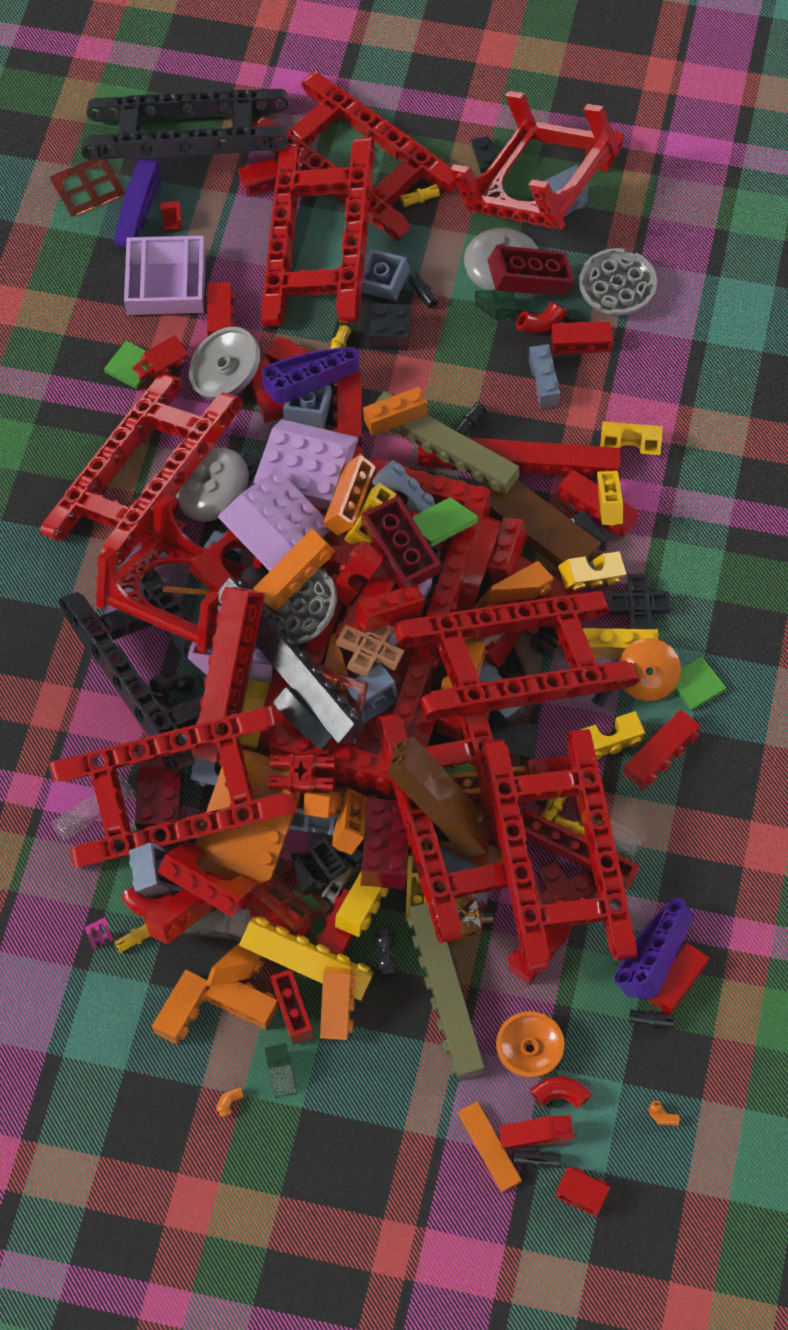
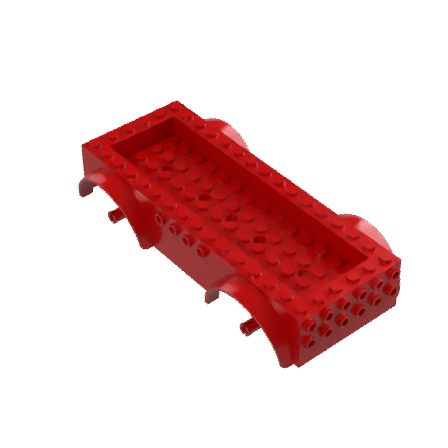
M372 460V464L376 467L363 503L368 493L375 487L372 483L374 476L388 464L387 462ZM403 466L406 474L410 478L417 480L420 488L433 497L435 505L451 497L478 516V523L447 538L441 547L440 559L443 567L437 584H433L432 590L426 597L429 609L425 617L473 609L502 523L490 517L491 490L484 486H474L464 481H454L444 476H435L425 471H415ZM393 491L396 493V496H400L403 503L408 501L407 496L403 492ZM349 530L340 535L331 531L328 535L327 543L330 546L350 544L344 540ZM327 569V574L330 577H332L334 573L339 574L338 572ZM337 600L336 609L329 624L318 636L306 642L303 650L310 655V660L313 664L320 667L322 671L326 661L331 634H335L338 623L340 621L343 622L342 615L347 608L339 600ZM397 642L396 647L404 650L399 664L395 670L383 666L395 681L398 693L396 704L364 723L366 726L351 744L338 743L333 738L324 750H320L300 733L273 703L286 687L291 688L277 671L270 684L264 707L273 706L277 725L270 727L269 730L260 732L261 755L270 757L271 754L289 755L292 752L296 754H311L313 752L317 756H336L335 770L317 769L315 776L323 778L334 777L336 785L350 786V789L366 796L375 795L378 799L396 800L391 777L388 775V765L378 734L376 719L379 716L397 713L400 720L403 719L407 737H414L423 747H427L436 720L426 719L420 700L425 695L431 694L442 663L437 645L431 644L406 648V646L402 647ZM340 647L347 669L354 652ZM347 669L349 679L351 680L353 678H351L350 670Z

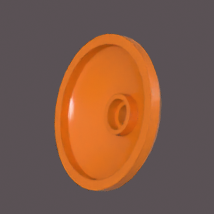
M654 638L640 639L630 644L620 656L619 661L626 660L633 663L640 679L639 683L635 686L624 689L632 697L641 701H657L668 696L676 688L681 675V664L676 652L667 643ZM651 667L654 672L648 675L645 672L646 668Z
M525 1011L511 1016L503 1023L497 1035L496 1049L500 1061L510 1072L525 1078H536L548 1074L559 1064L564 1052V1038L559 1026L550 1017L539 1012ZM531 1046L534 1048V1051L527 1052L526 1048Z

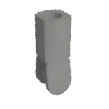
M348 867L349 870L333 881H329L321 897H327L331 900L330 903L333 904L353 870ZM331 885L338 889L336 893L329 889Z

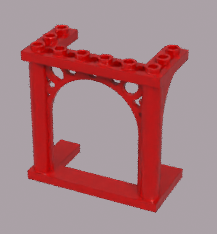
M508 91L505 97L518 129L485 173L478 177L473 176L470 167L454 164L450 170L468 211L562 230L565 226L563 217L607 155H615L619 150L604 107L587 104L583 110L591 131L535 122L525 94ZM531 140L591 150L569 182L556 193L552 192L549 182L534 179L529 183V187L535 201H518L512 199L504 192L503 183L506 174ZM500 194L498 198L492 197L494 195Z
M165 494L153 506L152 538L147 543H144L141 549L136 554H133L125 564H122L117 572L116 549L109 547L98 556L97 590L95 593L97 598L96 607L104 610L108 605L196 643L197 651L205 654L213 645L212 639L217 630L218 593L211 591L201 601L198 626L153 606L140 592V581L150 570L172 563L191 565V560L195 555L206 551V549L191 541L179 528L172 514L173 497ZM162 552H164L168 555V557L161 558L159 557V555ZM254 555L253 567L268 570ZM225 557L221 559L224 568L234 578H241V572L248 568ZM125 588H131V589H133L134 591H132V592H125L124 589H125Z

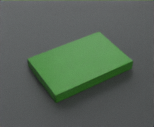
M451 497L412 517L430 547L478 523L477 515Z

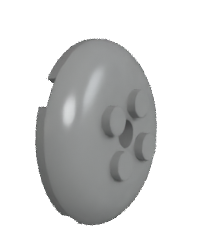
M505 227L492 228L472 239L464 254V265L468 277L478 287L493 293H507L505 291H495L487 260L495 246L538 249V247L528 235L519 230Z
M621 248L607 249L594 254L585 262L579 275V287L584 299L596 310L609 315H627L639 311L651 301L657 286L656 273L651 263L642 255L626 252L625 249Z
M212 448L177 493L176 499H179V508L186 516L196 521L206 522L219 519V514L241 493L246 491L249 483L248 466L237 452L227 448Z
M318 569L315 575L310 577L302 585L301 589L294 593L277 612L265 602L263 605L274 613L273 617L286 627L285 631L298 641V645L314 639L329 624L337 605V591L331 577L323 570Z

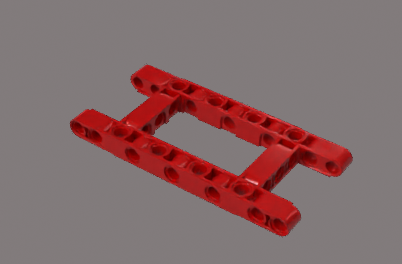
M313 71L301 81L302 88L307 92L306 95L319 103L288 130V144L298 143L302 156L301 171L338 168L307 146L311 141L314 142L320 133L327 130L328 126L336 119L345 120L352 125L353 129L366 138L373 137L381 149L395 159L398 158L402 161L397 168L371 191L369 222L392 239L398 241L411 227L405 216L391 206L421 178H424L432 185L436 184L437 188L442 192L450 193L457 187L450 170L451 166L324 76ZM262 116L253 123V127L279 126L268 117ZM274 150L273 152L279 156V150ZM349 193L331 195L346 205V198H348Z
M373 137L355 138L354 142H352L350 167L301 171L302 156L298 143L288 144L285 149L279 150L261 310V323L263 327L282 326V323L285 322L287 296L337 293L336 310H338L339 322L359 321L375 157V141ZM349 193L348 198H346L345 231H343L341 248L343 254L342 265L338 269L324 270L319 268V270L313 271L302 269L301 271L290 272L298 197Z
M167 373L158 375L43 521L40 528L41 534L52 540L61 541L67 537L82 516L115 528L102 544L101 553H104L109 547L116 549V564H122L152 527L154 520L153 506L155 502L160 500L165 494L173 498L177 495L242 407L241 398L223 392L217 395L202 416H198L169 406L180 392L181 380L179 377ZM152 428L184 439L165 461L166 464L160 472L151 479L135 504L127 507L116 500L111 501L100 495Z
M601 591L406 619L397 622L393 626L398 644L402 647L411 648L436 644L453 688L431 691V694L421 698L420 703L427 720L477 714L626 689L635 686L640 681L632 662L625 660L600 665L596 662L580 622L599 619V617L609 612L610 608ZM547 625L555 628L559 637V645H562L566 654V662H569L571 669L481 683L463 639L493 636L507 631H511V633L526 631Z
M273 706L250 710L50 762L49 768L53 782H67L91 775L106 838L75 845L76 848L69 849L73 868L129 855L130 850L148 843L166 846L299 812L294 793H280L255 800L239 737L269 730L270 727L277 725ZM223 723L228 726V733L226 735L220 732V727ZM182 734L187 737V742L184 746L179 742V737ZM211 744L217 745L221 759L219 764L223 767L226 779L224 784L228 788L231 800L230 806L131 831L117 769ZM140 745L146 748L144 756L138 753ZM100 755L105 759L102 767L97 762ZM243 808L249 811V818L247 820L241 817V810ZM201 819H205L208 823L206 830L200 828L199 823ZM161 829L166 832V839L164 841L158 835ZM120 839L125 843L123 851L118 848V841Z
M485 712L461 715L458 717L465 740L424 748L442 768L450 767V769H453L458 765L468 763L475 767L484 807H487L491 820L490 827L496 848H499L503 861L483 752L479 749V747H482L483 742L493 741V736ZM397 713L379 716L376 719L377 730L388 770L395 745L401 740L408 739L403 719L400 720ZM391 778L436 938L440 944L459 940L461 938L460 927H462L454 899L509 888L504 861L447 874L432 820ZM499 788V791L502 794H508V792L505 789ZM409 803L415 804L417 809H413ZM509 830V835L515 837L516 833L513 830ZM421 844H425L429 851L424 850ZM515 872L519 879H525L523 874L520 876ZM535 880L534 890L536 901H539V903L543 905ZM433 886H438L441 893L436 892ZM524 915L526 921L533 922L530 915Z
M589 729L570 731L568 733L569 744H567L572 767L571 770L514 777L508 746H505L504 740L485 741L482 744L523 963L527 973L548 970V958L550 956L544 929L604 921L610 954H613L614 960L631 959L637 956L636 942L592 734ZM583 778L590 779L592 784L586 783ZM499 788L505 789L508 792V794H502L499 791ZM577 796L598 898L584 899L582 897L576 901L563 902V900H560L554 904L541 905L539 901H536L535 879L531 859L527 855L525 845L527 839L517 803ZM592 819H597L601 826L595 825ZM507 830H513L516 836H510ZM601 861H606L610 868L604 867ZM515 872H521L525 879H519ZM610 903L616 904L618 910H613ZM524 915H530L533 922L526 921Z

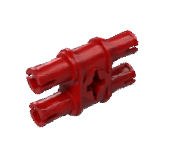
M292 752L289 755H270V759H272L270 761V768H289L290 774L288 776L269 775V789H287L290 793L294 791L312 793L315 790L334 791L335 778L316 777L315 771L317 769L335 770L336 756H317L313 752L311 754H296ZM302 768H304L307 773H303L301 777L298 772H302Z

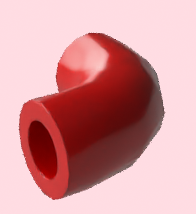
M551 301L546 310L540 314L534 315L527 311L522 312L517 319L516 327L523 332L532 334L544 333L551 329L552 324L559 323L568 310Z
M131 887L121 895V898L134 914L146 918L172 898V895L169 893L160 898H150L135 892L134 887Z
M564 1076L546 1078L529 1089L530 1094L542 1107L554 1099H563L570 1102L576 1109H579L593 1095L588 1088L577 1080Z

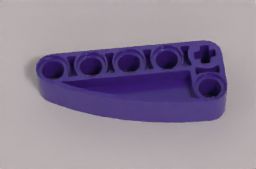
M146 158L138 159L119 215L114 245L126 248L127 238L140 237L161 184L162 174L159 161Z
M352 347L333 348L308 352L275 362L262 369L263 388L274 402L278 404L287 403L358 372L359 352Z
M681 898L671 900L656 914L635 940L637 948L636 958L624 959L619 966L614 980L627 997L649 999L659 993L694 918L693 913Z

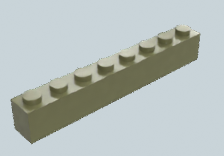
M384 391L376 402L390 398L392 395ZM428 415L390 429L392 433L403 436L411 444L419 445L427 453L435 454L443 462L451 463L461 472H467L477 481L490 485L497 492L500 491L506 494L519 477V466Z
M427 903L409 907V915L406 916L409 929H414L415 936H412L415 949L419 948L421 956L418 957L421 970H426L427 977H424L427 990H431L433 998H430L433 1011H438L439 1019H436L439 1032H444L446 1040H442L446 1054L450 1053L452 1059L449 1062L451 1074H456L457 1080L484 1074V1065L447 942L441 944L438 942Z

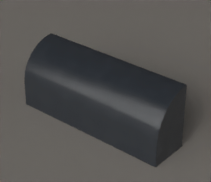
M487 718L493 740L503 739L505 746H508L509 755L534 759L538 725ZM450 737L449 742L459 741Z

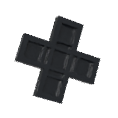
M627 574L628 592L608 593L607 596L610 608L608 614H629L630 629H652L651 614L671 613L670 591L649 592L648 574Z

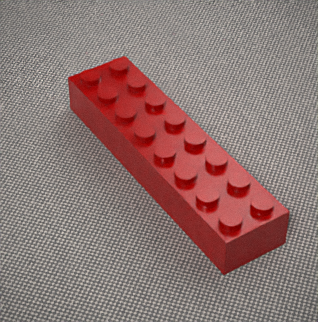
M243 587L224 588L220 597L221 609L216 618L217 630L212 639L213 650L208 660L209 671L204 681L205 692L200 701L201 713L196 724L242 713L265 592ZM225 723L220 727V732L223 735L228 733V726ZM215 744L192 749V756L214 762L221 761L218 747Z

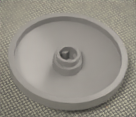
M227 327L212 333L199 345L190 362L189 379L194 390L208 400H214L217 395L223 392L236 395L242 391L252 380L259 366L260 348L258 342L248 331L239 327Z

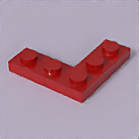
M569 755L529 760L524 763L527 775L572 769ZM583 778L586 783L592 784L590 779ZM572 796L577 819H582L578 797Z

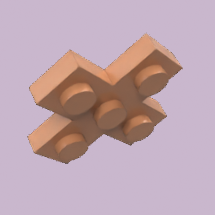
M345 625L337 639L336 645L354 652L347 669L365 677L368 676L375 662L395 670L403 656L404 650L386 642L393 626L388 625L364 633Z

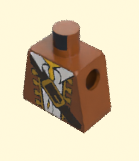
M454 899L462 927H460L461 938L447 942V944L452 945L482 935L481 924L494 922L492 909L479 910L477 899Z

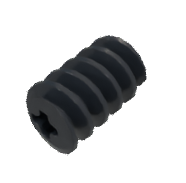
M549 625L540 626L538 632L530 639L529 644L539 654H553L554 650L552 647L557 648L559 646L556 642L559 641V637L555 628L549 627Z

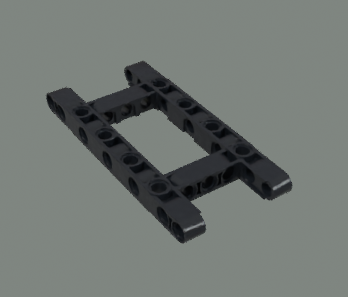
M261 89L93 98L87 103V117L95 122L120 121L119 133L90 135L86 137L82 143L81 153L88 160L283 150L288 146V131L286 128L280 126L253 127V114L281 113V111L286 110L288 107V93L284 89ZM233 116V127L204 128L184 131L165 130L141 133V122L144 120Z
M155 569L150 570L142 577L139 584L140 592L150 604L194 623L172 593L163 592V586L166 585ZM79 592L59 598V607L148 737L196 725L201 713L200 701L203 695H199L197 699L190 702H182L180 706L168 711L161 708L149 686L142 677L138 676L132 667L130 659L120 645L117 646L114 641L153 624L118 609L98 616L85 596ZM165 630L204 685L207 675L188 659L192 642ZM182 735L179 737L180 744L184 746L187 741ZM192 749L164 756V759L174 772L194 764Z

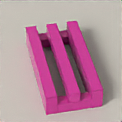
M105 917L84 927L93 949L98 948L96 944L99 942L103 946L106 944L104 940L109 939V942L114 940ZM103 925L105 930V934L103 935L99 928V926ZM93 929L96 930V933H97V936H98V937L95 938V939H94L93 934H92V932H91V930H93Z

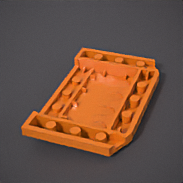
M242 749L255 800L280 793L290 794V791L287 789L268 788V782H270L268 780L269 775L288 776L290 774L289 768H270V761H272L270 757ZM223 767L221 768L206 812L227 808L231 804L228 788L224 784L226 779ZM302 768V772H298L301 777L303 773H307L304 768ZM294 791V792H293L294 795H295V799H296L297 806H298V803H299L301 794H302V792H304V791ZM246 808L241 810V817L244 820L249 818V811ZM295 813L197 837L195 845L206 851L198 868L203 872L208 870L225 878L226 881L233 880L240 874H244L259 883V887L269 894L276 876L275 870ZM205 819L201 825L202 830H206L208 827Z

